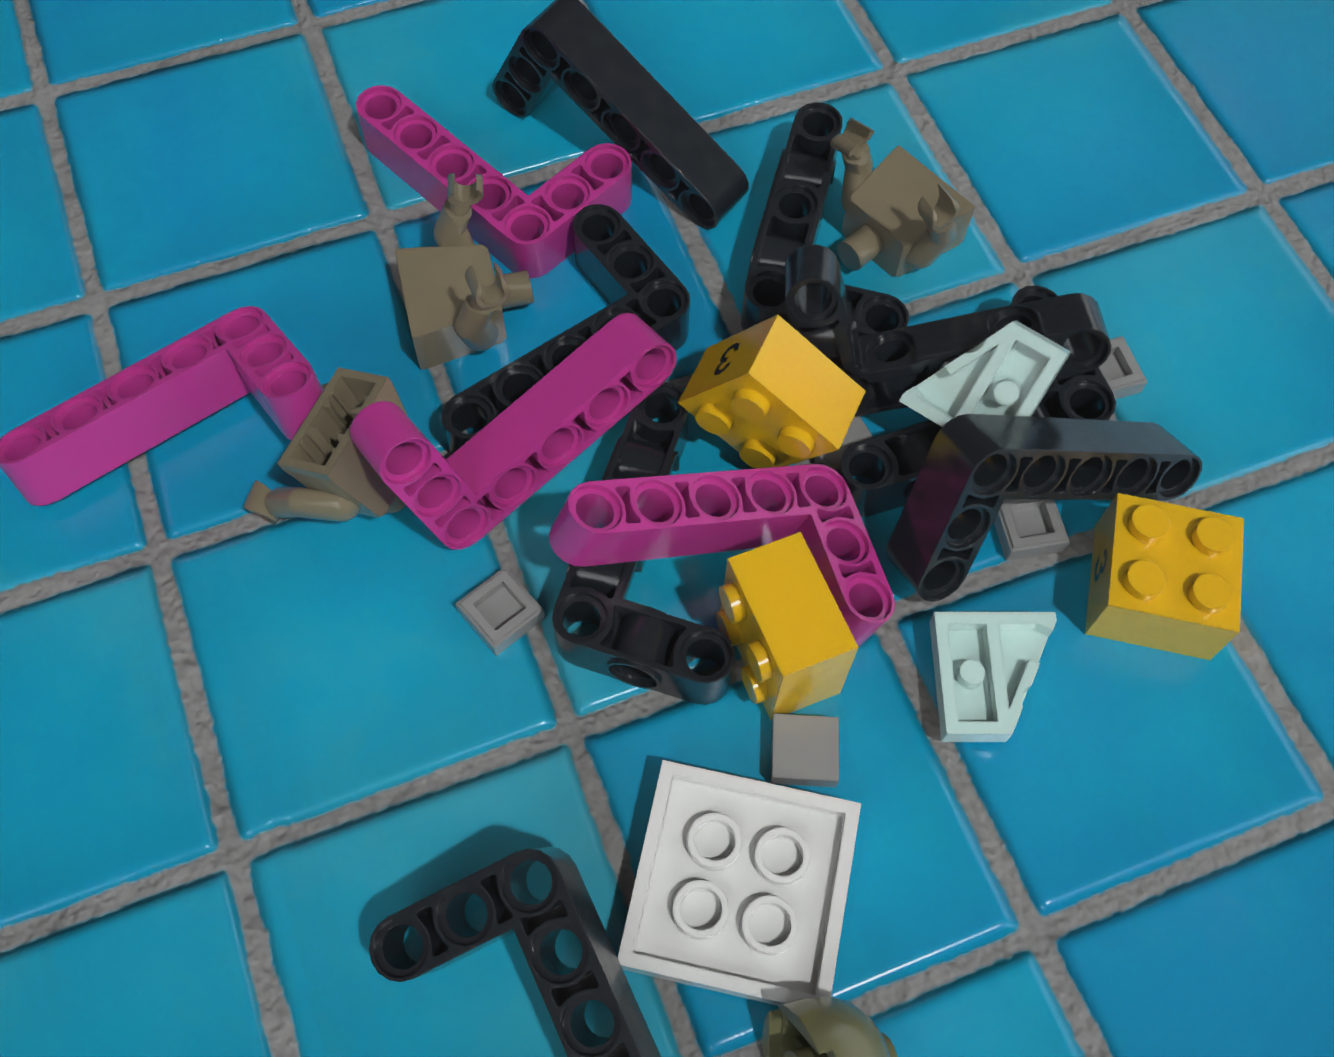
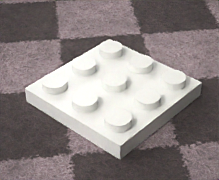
M662 760L618 954V960L622 969L777 1006L797 999L831 996L861 803Z

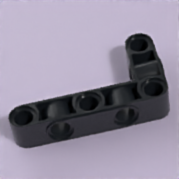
M820 102L809 103L801 107L795 115L786 148L783 149L752 251L741 316L743 330L777 314L790 324L785 302V263L788 256L797 248L816 244L829 185L833 182L838 150L831 147L830 142L835 135L841 134L842 116L836 108L829 104ZM809 283V284H807V285H805V286L813 287V286H818V285H821V284H818V283ZM845 285L848 301L852 304L860 336L878 333L877 331L883 332L907 327L909 312L905 304L898 298L889 294Z
M805 245L794 250L788 256L785 263V302L790 325L866 391L854 417L907 408L908 406L899 402L904 392L944 368L945 365L965 352L970 351L985 341L986 338L1013 321L1022 323L1071 351L1055 378L1095 370L1105 363L1111 352L1112 345L1098 302L1091 296L1083 293L1066 294L860 336L851 302L848 301L840 264L835 253L821 245ZM809 283H818V284H821V285L813 286V287L805 286V285H807V284H809Z
M1037 285L1026 286L1016 292L1010 305L1056 297L1057 295L1046 287ZM1098 367L1086 373L1055 378L1031 417L1110 420L1115 411L1116 400ZM928 420L895 432L857 442L847 448L842 455L838 473L847 483L861 517L872 516L905 506L934 439L942 428L941 426ZM861 475L868 477L874 484L860 483L853 476Z
M664 382L632 409L624 431L614 447L602 480L671 475L673 471H679L680 458L687 442L689 412L678 404L684 392L680 387ZM664 417L669 418L672 421L667 423H657L652 419ZM646 560L586 567L569 564L566 578L552 615L557 649L565 661L574 666L616 678L631 686L654 690L695 704L707 705L714 703L726 695L731 685L735 650L732 642L724 633L626 600L635 572H642ZM579 621H590L598 626L594 633L585 637L574 636L567 631L571 625ZM698 658H709L715 661L721 670L716 674L703 676L693 672L688 664Z

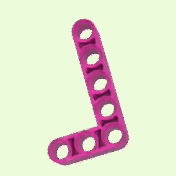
M384 85L372 86L364 90L357 98L356 109L366 148L440 212L445 201L448 199V174L455 173V181L460 185L475 183L476 174L483 176V198L478 203L471 205L472 215L467 225L472 239L478 244L487 247L489 253L510 271L527 270L530 279L547 274L575 252L573 220L582 208L592 204H603L623 214L631 204L632 162L629 153L616 144L604 143L590 148L530 195H527L395 88Z
M254 306L241 307L206 324L0 438V468L30 505H49L250 392L284 436L292 441L322 394L323 388L311 364L264 310Z
M620 314L598 330L446 460L403 410L393 402L380 401L362 409L352 422L350 439L383 482L437 538L450 549L461 550L472 546L663 384L675 367L676 351L636 314Z
M807 464L589 481L578 484L570 492L549 532V542L554 553L566 563L583 567L752 549L801 532L858 647L892 616L895 608L893 593L850 489L844 478L837 471L826 465Z

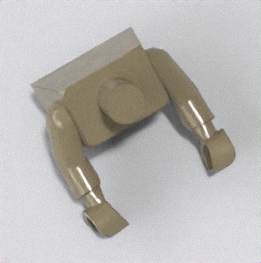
M851 117L847 121L843 134L835 135L830 142L831 147L841 152L845 166L841 204L845 210L841 230L845 239L837 245V253L841 262L850 270L857 271L873 260L890 276L900 277L915 268L924 269L929 267L941 254L955 248L964 241L975 206L901 146L893 149L872 172L873 160L867 141L872 137L874 130Z
M455 173L448 174V199L445 201L434 226V239L438 247L401 248L395 250L412 340L420 370L428 369L477 351H485L494 345L502 343L507 338L502 309L534 303L528 271L523 270L503 274L501 268L493 262L496 276H494L488 248L481 244L475 245L467 228L472 215L471 205L478 203L483 198V176L481 174H476V182L471 185H460L455 181Z
M338 367L329 383L321 385L323 388L322 394L277 463L281 469L307 488L278 487L271 491L263 483L255 480L246 498L244 508L260 514L265 521L271 524H277L279 518L290 517L347 522L355 518L358 513L379 518L386 513L398 512L406 506L383 482L350 439V427L354 418L362 409L372 403L380 401L393 402L407 415L393 383L385 376Z

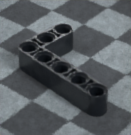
M554 0L521 31L493 81V91L499 103L510 114L518 118H524L530 114L559 86L616 145L624 148L629 153L631 161L689 220L703 229L715 228L749 190L747 177L734 160L579 0Z
M592 204L582 208L573 220L576 265L609 306L452 397L442 410V424L451 455L478 433L465 434L462 433L463 431L474 427L483 429L509 407L513 401L522 396L598 330L620 314H636L667 341L675 351L685 344L689 332V292L614 208L603 204Z
M988 414L959 415L947 422L935 437L888 541L886 549L887 558L923 600L930 602L939 601L954 593L965 580L1004 499L1113 500L1117 493L1151 500L1167 501L1180 497L1192 488L1201 474L1202 461L1162 426L1153 422Z
M539 847L514 852L388 916L377 925L371 935L369 952L371 962L377 972L390 981L404 982L436 972L515 932L567 1057H661L580 872L570 855L559 848ZM536 861L546 865L552 877L551 891L543 901L535 898L530 893L526 882L527 872ZM473 893L482 898L488 912L487 922L480 932L469 925L465 916L466 902ZM409 926L415 928L423 940V953L418 962L409 958L405 952L403 942ZM562 929L574 933L581 942L583 949L582 960L577 968L567 967L557 957L555 943ZM589 1000L600 1001L611 1011L614 1019V1028L610 1037L597 1036L587 1026L584 1015Z

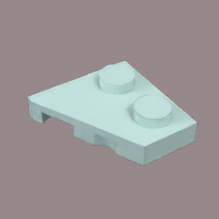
M1013 321L986 338L985 341L970 351L965 352L945 365L944 368L904 392L899 402L941 427L951 419L964 414L1031 417L1071 351L1022 323Z
M1056 612L933 613L929 624L941 742H1007L1014 732L1023 709L1022 703L1036 676L1040 665L1038 662L1047 639L1057 622Z

